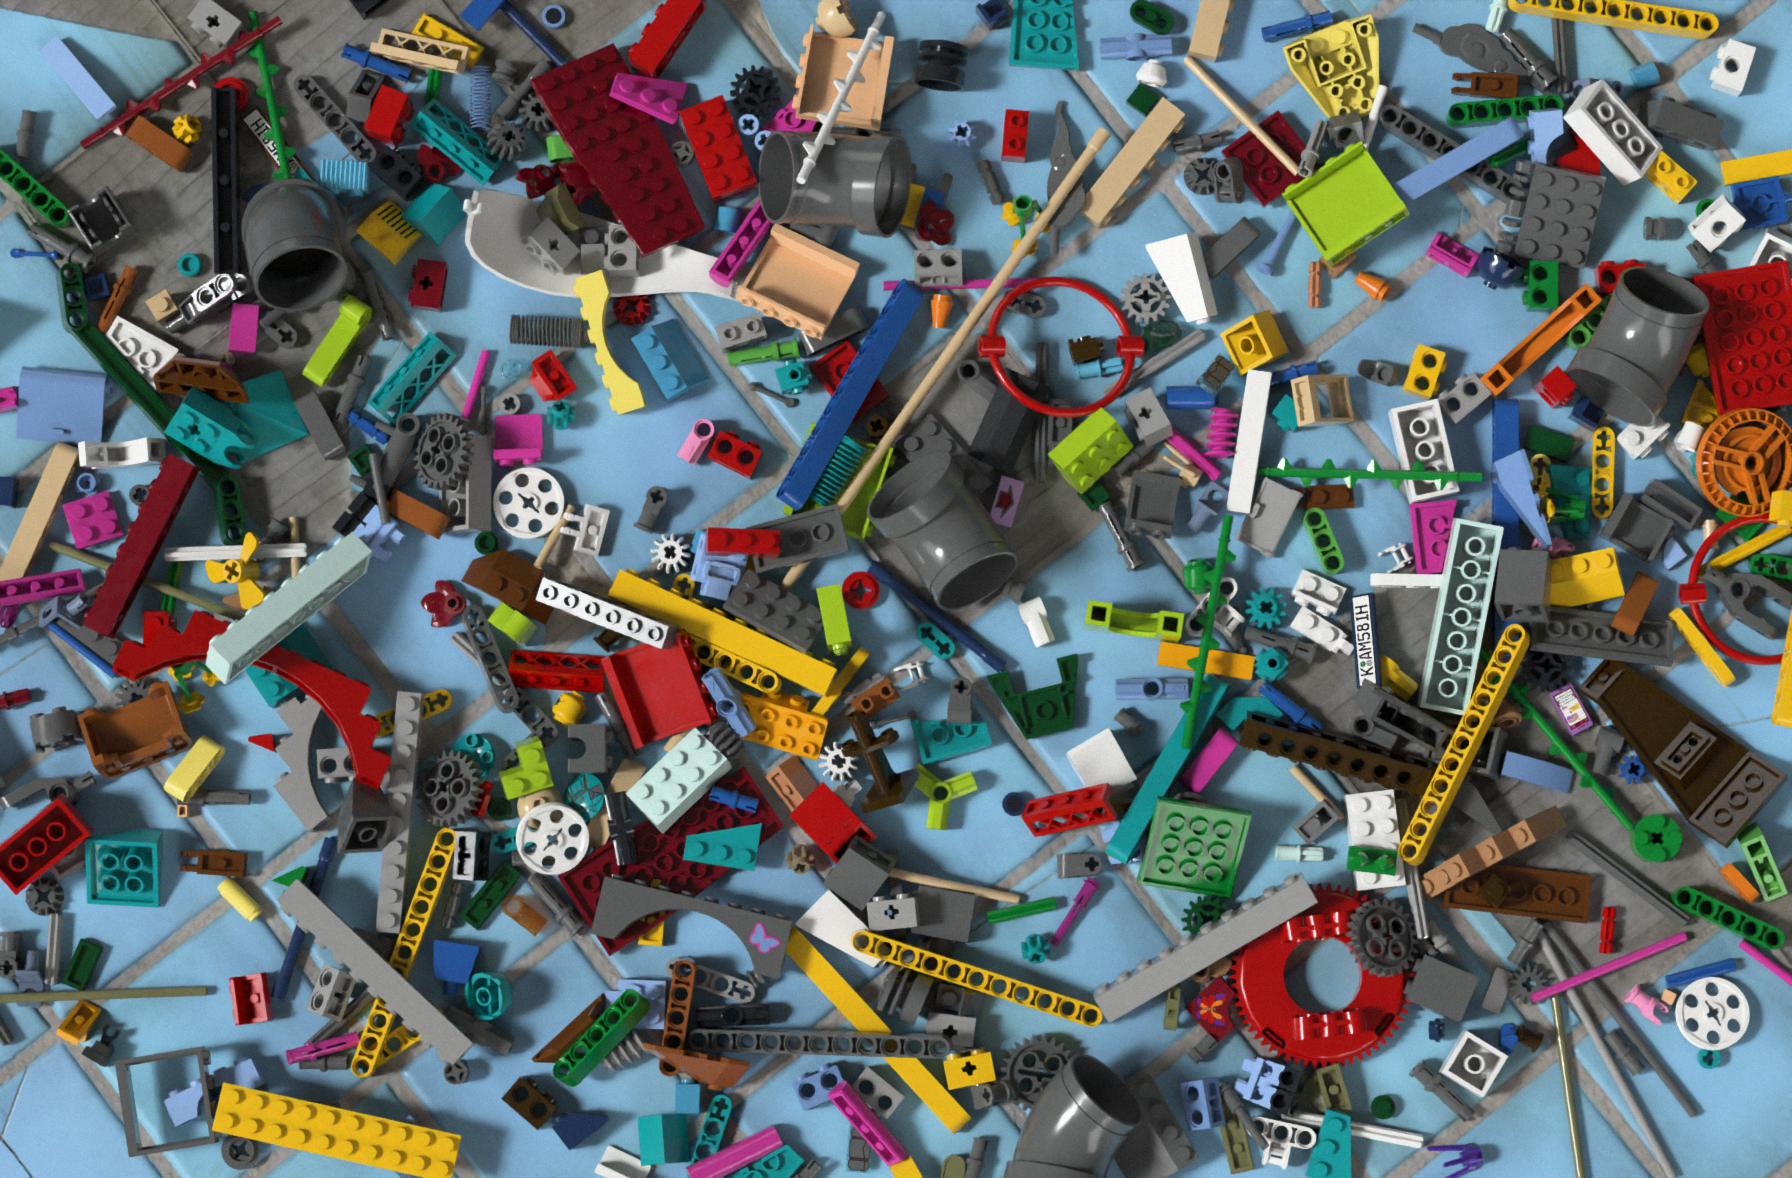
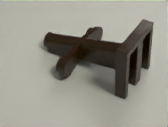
M860 710L851 712L847 718L857 741H854V739L845 741L841 745V752L844 757L863 754L875 781L860 804L862 811L867 813L903 803L920 775L916 768L895 773L891 768L882 747L891 745L898 740L899 734L897 730L888 728L879 737H876L865 713H861Z

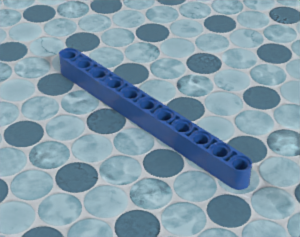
M905 278L899 281L777 491L776 498L796 511L804 505L924 296V291Z
M1493 399L1492 465L1494 462L1519 451L1518 399ZM1492 482V525L1504 527L1500 549L1519 548V515L1500 492L1498 485ZM1500 550L1492 586V655L1505 629L1511 624L1519 625V622L1502 621L1494 603ZM1519 633L1514 635L1513 642L1519 641ZM1507 654V655H1505L1504 657H1512V656H1511V654Z

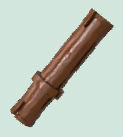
M125 265L118 283L113 285L115 289L95 326L99 331L107 334L118 316L127 295H131L132 291L130 289L140 271Z

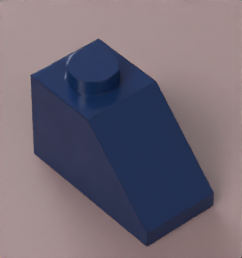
M563 1112L554 1119L556 1124L552 1128L568 1150H572L607 1123L609 1119L607 1116L578 1112L567 1114Z

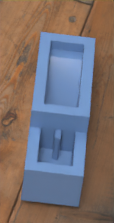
M1506 751L1504 752L1499 776L1568 794L1574 770Z

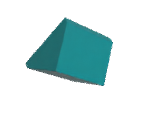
M430 183L401 215V218L438 246L465 217L467 212L463 211V204L451 188Z
M686 1114L638 1117L641 1166L689 1162Z

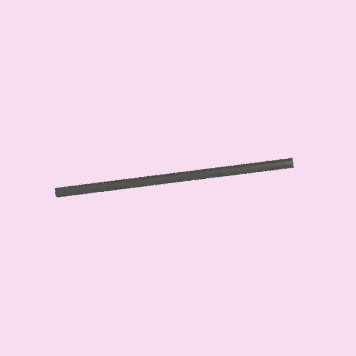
M1550 920L1543 923L1545 925L1544 930L1579 974L1588 971ZM1595 978L1587 981L1586 984L1687 1114L1691 1118L1698 1113L1697 1109Z

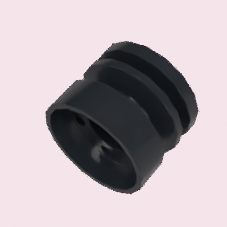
M948 40L921 41L919 50L922 52L919 53L918 59L927 64L917 66L915 84L937 91L954 92L963 90L965 72L958 69V67L966 66L967 60L965 57L968 56V48Z

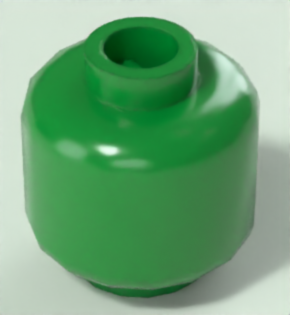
M1206 558L1188 560V564L1183 567L1185 588L1194 590V594L1207 593L1211 584L1203 578V574L1214 570L1213 564L1207 562Z

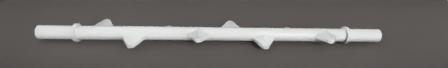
M877 13L871 27L867 30V35L860 50L848 51L847 56L852 60L853 64L845 80L836 78L833 81L839 93L830 111L818 112L816 116L823 124L815 142L804 141L803 143L808 156L804 159V164L796 180L798 183L804 184L812 168L816 165V160L823 145L835 144L836 141L830 134L836 118L839 112H850L852 109L847 103L846 98L854 82L864 83L866 80L860 69L869 51L881 50L882 46L875 38L879 36V30L886 18L885 13Z

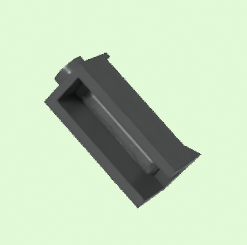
M1656 478L1648 482L1637 500L1665 518L1674 519V523L1684 529V531H1688L1691 528L1695 529L1703 518L1700 516L1703 511L1701 507Z

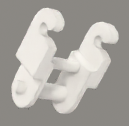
M1399 543L1397 548L1393 545L1378 553V556L1390 552L1397 562V566L1388 570L1387 573L1403 568L1405 562L1411 563L1410 560L1414 557H1409L1405 549L1406 543L1403 545ZM1399 549L1405 558L1401 562L1395 552Z
M917 661L914 666L909 663L894 669V672L907 669L912 680V684L901 687V691L917 687L918 682L921 681L923 684L926 683L925 680L929 679V677L924 675L922 669L924 663ZM917 668L920 679L915 680L912 669Z

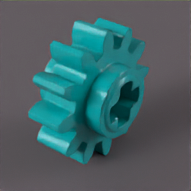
M1261 587L1260 595L1252 592L1251 597L1254 600L1245 601V604L1251 606V609H1247L1244 613L1247 615L1252 614L1253 617L1250 618L1249 623H1253L1255 620L1258 621V629L1264 623L1267 629L1270 630L1272 627L1271 622L1280 625L1281 622L1278 616H1286V613L1281 611V608H1284L1287 603L1279 602L1282 594H1278L1275 597L1273 595L1274 588L1265 593V589ZM1261 603L1263 605L1269 604L1271 606V608L1269 609V611H1271L1270 614L1268 612L1262 613L1260 611V609L1262 608V606L1260 605Z

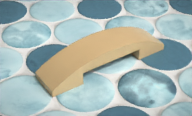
M626 756L606 789L605 795L621 791L626 793L642 778L647 767L633 759L629 760ZM607 806L601 808L591 818L587 826L589 833L588 845L596 849L605 845L610 838Z

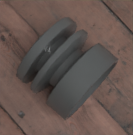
M895 964V967L887 974L878 995L877 1010L882 1012L886 1002L891 1004L888 1015H892L897 1007L902 1008L900 1020L915 1025L934 979L919 973L915 980L911 982L909 981L911 969L907 968L902 978L898 976L901 965Z

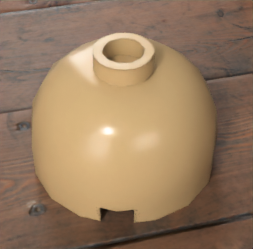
M821 0L817 7L818 17L815 20L821 31L825 29L829 35L835 38H843L858 31L857 20L855 16L852 18L849 10L851 6L848 0Z
M554 786L519 796L517 802L518 815L522 820L527 812L538 805L550 802L564 804L563 796L559 789ZM554 810L550 814L552 821H559L563 817L561 810ZM531 819L527 825L538 829L541 822L538 819Z

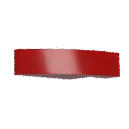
M1570 127L1567 133L1576 150L1555 159L1552 165L1600 176L1599 158Z

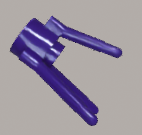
M1470 1143L1465 1145L1427 1147L1428 1151H1463L1459 1153L1460 1158L1443 1163V1167L1462 1164L1465 1168L1445 1178H1457L1469 1171L1477 1170L1476 1166L1483 1164V1157L1479 1146L1471 1147Z

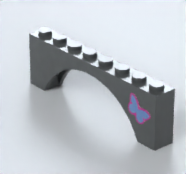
M611 874V878L604 877L591 934L617 940L631 925L655 913L672 910L698 912L720 921L739 937L750 955L756 974L780 979L793 927V922L788 921L789 916L775 913V916L771 917L765 915V910L752 908L750 912L742 910V905L728 902V906L718 904L719 899L705 896L704 900L695 898L696 894L681 891V895L671 893L672 888L661 885L654 889L648 887V882L635 880L633 884L625 882L626 877Z

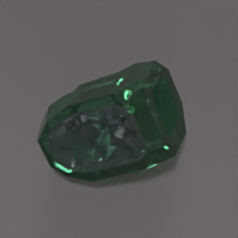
M1167 320L1145 325L1142 327L1140 335L1144 339L1145 352L1147 354L1157 353L1172 346L1182 336V329L1177 323Z

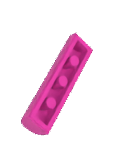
M760 200L757 201L709 271L710 278L722 287L727 288L730 286L773 224L764 215Z
M81 568L0 581V607L85 592L86 588Z
M846 1080L837 1084L827 1095L828 1098L887 1166L903 1161L908 1154L903 1145Z
M770 1125L685 1169L690 1178H722L783 1147V1144L774 1126Z

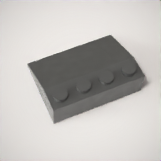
M1146 1074L1129 1084L1128 1086L1141 1105L1143 1122L1133 1130L1114 1156L1125 1178H1166L1199 1158L1150 1074Z

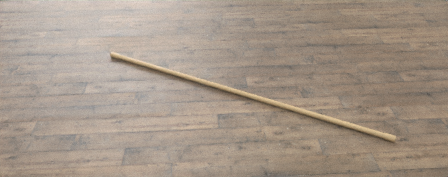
M1099 127L1084 152L837 503L839 504L842 516L1094 156L1109 139L1111 134L1107 130ZM810 561L793 565L779 587L790 591ZM751 625L749 629L756 631L757 627ZM730 657L722 666L723 669H728L731 666L732 659ZM693 728L673 734L663 749L667 752L672 750Z

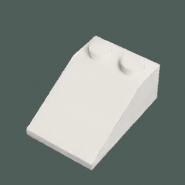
M1768 227L1749 266L1787 260L1792 284V238Z

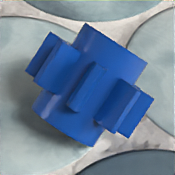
M1637 755L1633 757L1632 761L1628 756L1623 757L1625 763L1617 765L1621 769V774L1618 775V778L1624 777L1626 785L1630 784L1632 779H1634L1636 784L1641 783L1639 777L1648 775L1644 771L1645 765L1638 761L1639 757ZM1635 766L1636 770L1630 774L1628 770Z

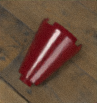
M576 159L554 164L555 178L560 177V183L566 184L576 206L599 191L596 185H592L588 179V173L583 166L580 167Z

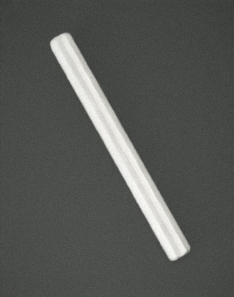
M306 543L259 544L257 551L251 559L305 557L307 555ZM243 545L166 547L164 549V559L167 562L240 559Z
M1295 1110L1293 1118L1281 1114L1280 1120L1286 1123L1320 1129L1324 1116ZM1351 1121L1352 1136L1415 1148L1422 1147V1134Z

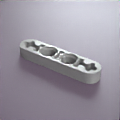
M672 958L667 962L665 969L669 977L672 978L673 970L670 969L671 964L675 965L681 958ZM682 963L680 967L688 969L689 964ZM697 964L698 969L706 973V979L703 983H696L695 987L740 1003H749L755 997V988L749 982ZM721 977L726 978L729 983L727 990L723 992L715 988L716 980ZM733 981L738 982L735 986L737 988L743 989L745 985L748 986L751 996H746L743 1000L740 998L741 994L735 991L733 996L728 995L733 987Z

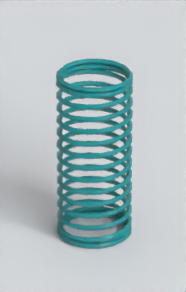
M845 434L841 442L848 448L839 444L838 447L843 451L837 448L835 451L841 456L833 453V456L840 462L831 457L830 461L835 465L830 462L827 465L833 470L825 467L824 470L829 474L823 471L822 475L827 479L822 476L819 478L825 484L817 481L816 484L821 488L815 485L814 489L819 493L812 490L809 495L811 499L823 507L830 506L826 501L834 503L828 497L836 499L832 492L840 494L834 487L843 490L839 484H846L841 479L849 481L845 475L849 477L852 475L847 470L855 472L849 465L857 468L858 466L853 461L861 463L855 456L864 459L857 451L863 454L868 452L866 448Z

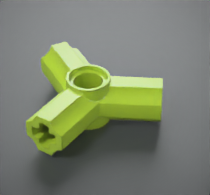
M918 764L915 768L920 777L914 787L930 798L926 828L946 831L950 801L978 790L971 771H967L942 782L926 768ZM938 787L945 788L948 792L946 799H936L934 796L935 789Z

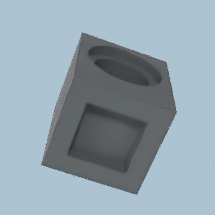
M1357 112L1329 117L1330 126L1327 127L1329 141L1333 140L1337 148L1349 146L1360 141L1364 142L1362 121ZM1349 128L1346 132L1340 133L1342 129Z

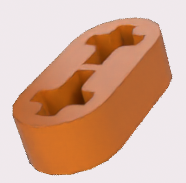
M1727 862L1719 870L1723 878L1749 904L1759 897L1757 890L1732 864Z

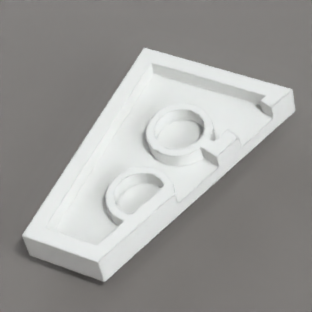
M119 316L116 317L106 334L111 343L157 392L153 381L154 374L171 360L175 354L180 353V350Z

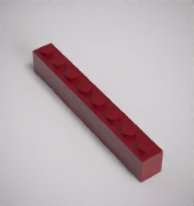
M170 453L168 457L162 460L159 467L161 471L157 479H153L148 489L149 494L146 500H143L139 505V514L135 522L133 521L127 529L128 536L125 542L121 543L116 551L117 558L114 564H111L106 570V579L103 585H100L94 595L96 599L92 607L86 610L83 617L85 620L84 626L111 639H115L200 471V468Z

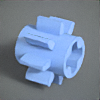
M964 119L963 123H958L954 120V129H947L948 133L953 134L949 138V143L955 141L957 149L961 145H966L969 148V140H976V135L971 134L975 129V125L969 127L967 119ZM958 130L966 132V137L957 136Z

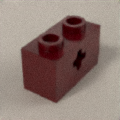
M418 258L417 265H413L412 278L415 279L414 287H410L408 293V302H411L413 309L442 313L449 269L446 262ZM429 280L433 286H429L428 289L425 290V288L422 285L427 284V281Z

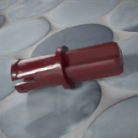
M25 688L10 693L4 691L0 695V710L5 708L10 710L12 706L30 702L32 699L30 690Z

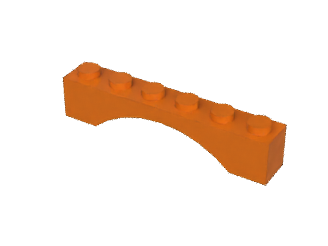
M1587 283L1480 378L1492 393L1490 396L1493 399L1602 301Z

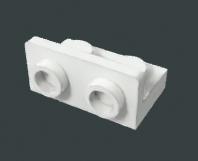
M1660 416L1655 424L1650 427L1629 424L1615 438V441L1633 460L1638 456L1643 459L1653 449L1650 445L1655 440L1660 442L1670 433L1667 428L1671 424L1668 421L1665 422Z
M1302 569L1291 596L1295 598L1294 602L1305 607L1308 604L1317 608L1316 612L1329 617L1330 614L1335 615L1337 613L1346 588Z

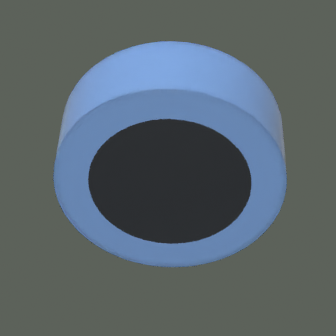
M549 5L542 12V20L547 28L556 30L565 24L566 15L562 7Z

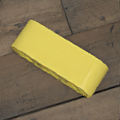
M206 735L201 736L167 779L164 790L184 803L189 801L225 753V747Z

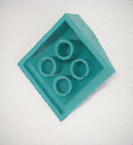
M281 370L242 382L250 399L249 404L216 400L233 410V415L243 420L258 437L253 449L235 446L245 458L243 463L309 435L303 419L294 404L293 396ZM240 435L245 441L252 442L247 435Z
M136 829L90 836L85 839L87 904L159 908L163 860V830Z

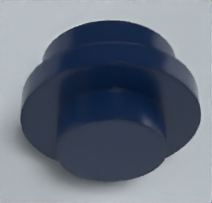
M1435 1018V1021H1429V1039L1440 1043L1441 1038H1445V1023H1441L1440 1018Z

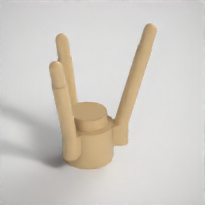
M1164 441L1163 444L1185 463L1183 466L1166 455L1163 457L1164 460L1181 470L1178 477L1182 478L1180 486L1184 488L1188 485L1194 487L1203 471L1198 469L1173 445Z

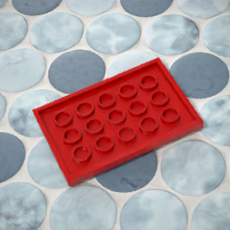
M1787 260L1692 276V283L1706 295L1709 301V309L1704 316L1701 330L1718 417L1739 408L1767 409L1791 405L1792 284Z

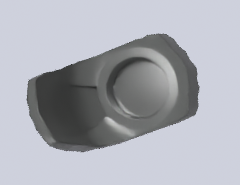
M1362 359L1358 364L1357 372L1373 382L1391 387L1398 379V368L1369 359Z

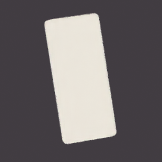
M1498 967L1495 969L1482 1008L1497 1014L1500 1013L1508 992L1507 988L1511 984L1507 982V978L1513 979L1514 975Z

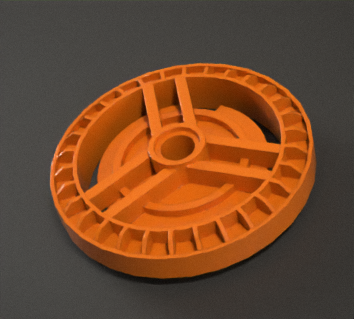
M1748 407L1729 411L1717 418L1703 434L1696 454L1697 479L1706 498L1720 510L1736 516L1754 517L1769 513L1772 492L1788 491L1792 488V429L1772 412ZM1757 421L1767 426L1765 430L1752 426L1740 427L1729 432L1724 437L1728 431L1744 422ZM1772 433L1775 434V436H1776L1775 439L1771 436ZM1779 446H1780V447H1781V451H1782V468H1781V472H1780V475H1779V478H1778L1776 484H1775V485L1773 486V488L1769 491L1768 489H1769V488L1774 484V482L1776 481V479H1777V477H1778V474H1779V471H1780V467H1781V454H1780V450H1779ZM1750 458V465L1747 467L1746 461ZM1717 480L1723 489L1734 496H1737L1740 491H1744L1747 494L1749 503H1738L1727 497L1719 487ZM1761 495L1762 498L1757 500L1756 496Z

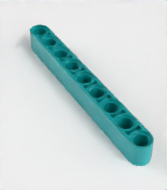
M1210 673L1207 674L1204 681L1211 686V691L1200 696L1196 717L1197 726L1194 728L1191 750L1181 748L1185 729L1184 722L1187 718V714L1184 713L1106 847L1105 853L1126 865L1131 860L1150 827L1157 796H1168L1229 691V683Z

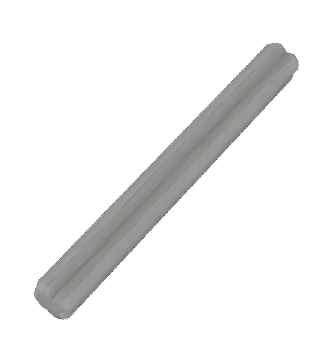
M1201 329L1195 330L1135 368L1123 392L1206 339L1204 332ZM1119 379L1103 389L1105 396L1115 387Z

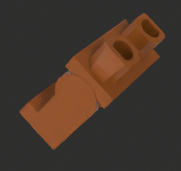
M887 677L851 700L850 704L854 711L860 710L870 720L881 713V710L901 698V696Z

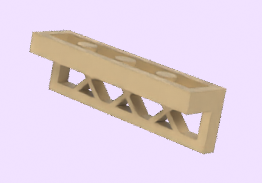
M382 28L378 43L372 42L369 51L384 59L463 76L470 48ZM387 35L395 37L399 44L395 47L385 45ZM415 41L420 49L411 51L407 50L405 46ZM433 46H438L442 54L434 56L427 54L426 51ZM456 50L462 52L460 62L449 59L448 55Z

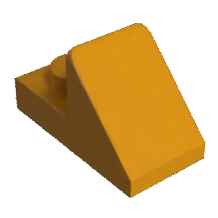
M80 1000L58 1027L56 1035L76 1046L80 1041L85 1042L102 1010L85 1000Z

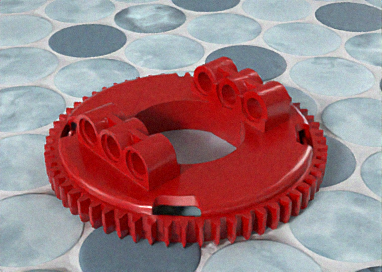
M1318 883L1317 890H1314L1312 884H1309L1318 903L1236 949L1235 951L1238 952V956H1231L1230 958L1236 961V965L1229 966L1230 969L1236 970L1235 974L1229 976L1230 979H1236V983L1230 985V987L1237 989L1234 998H1239L1234 1007L1241 1006L1243 1009L1237 1013L1238 1016L1245 1015L1247 1017L1242 1021V1024L1250 1022L1251 1026L1247 1031L1255 1030L1257 1032L1253 1037L1255 1040L1260 1037L1263 1038L1261 1046L1269 1043V1052L1276 1048V1057H1280L1282 1053H1285V1061L1288 1062L1292 1056L1294 1057L1295 1065L1298 1064L1300 1059L1303 1060V1067H1306L1309 1061H1312V1068H1316L1318 1062H1321V1066L1325 1067L1327 1062H1330L1332 1065L1336 1061H1339L1343 1067L1345 1066V1059H1348L1350 1064H1354V1056L1361 1061L1363 1060V1052L1371 1056L1369 1048L1372 1047L1378 1051V1042L1386 1044L1383 1038L1385 1035L1390 1038L1393 1037L1389 1030L1391 1028L1398 1030L1399 1028L1395 1022L1404 1021L1399 1016L1400 1012L1408 1013L1403 1008V1005L1411 1004V1002L1405 1000L1406 994L1403 991L1408 982V977L1415 976V973L1408 972V969L1402 970L1403 973L1388 978L1386 976L1378 978L1377 974L1369 975V969L1362 970L1363 963L1359 962L1357 963L1359 969L1358 988L1352 1000L1345 1007L1336 1011L1310 1013L1300 1008L1289 996L1284 983V968L1288 956L1303 941L1328 938L1342 943L1352 951L1354 949L1353 946L1347 945V942L1352 941L1351 937L1346 935L1347 932L1352 930L1347 926V923L1353 921L1350 915L1357 913L1355 909L1362 906L1367 900L1366 894L1361 899L1358 898L1359 891L1357 890L1350 895V887H1346L1344 892H1341L1340 885H1337L1335 890H1332L1331 883H1328L1326 890H1324L1322 884ZM1408 963L1409 968L1414 966L1413 963ZM1392 1013L1391 1016H1388L1384 1024L1377 1030L1378 1034H1375V1029L1380 1025L1387 1014ZM1270 1028L1276 1035L1285 1040V1047L1281 1046L1283 1042L1275 1038L1267 1030L1265 1032L1263 1030Z

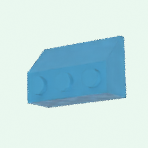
M674 319L651 326L631 338L668 403L709 380Z

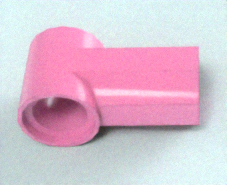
M707 419L698 420L677 456L695 466L708 443L715 436L716 432L713 423ZM708 424L711 431L708 436L702 437L698 434L700 425Z

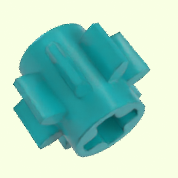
M566 401L555 402L552 407H547V423L552 424L557 430L568 429L570 424H575V407H570V404Z
M1039 934L1027 936L1025 942H1021L1022 958H1028V961L1033 964L1044 962L1046 956L1051 955L1049 939L1043 940V937Z

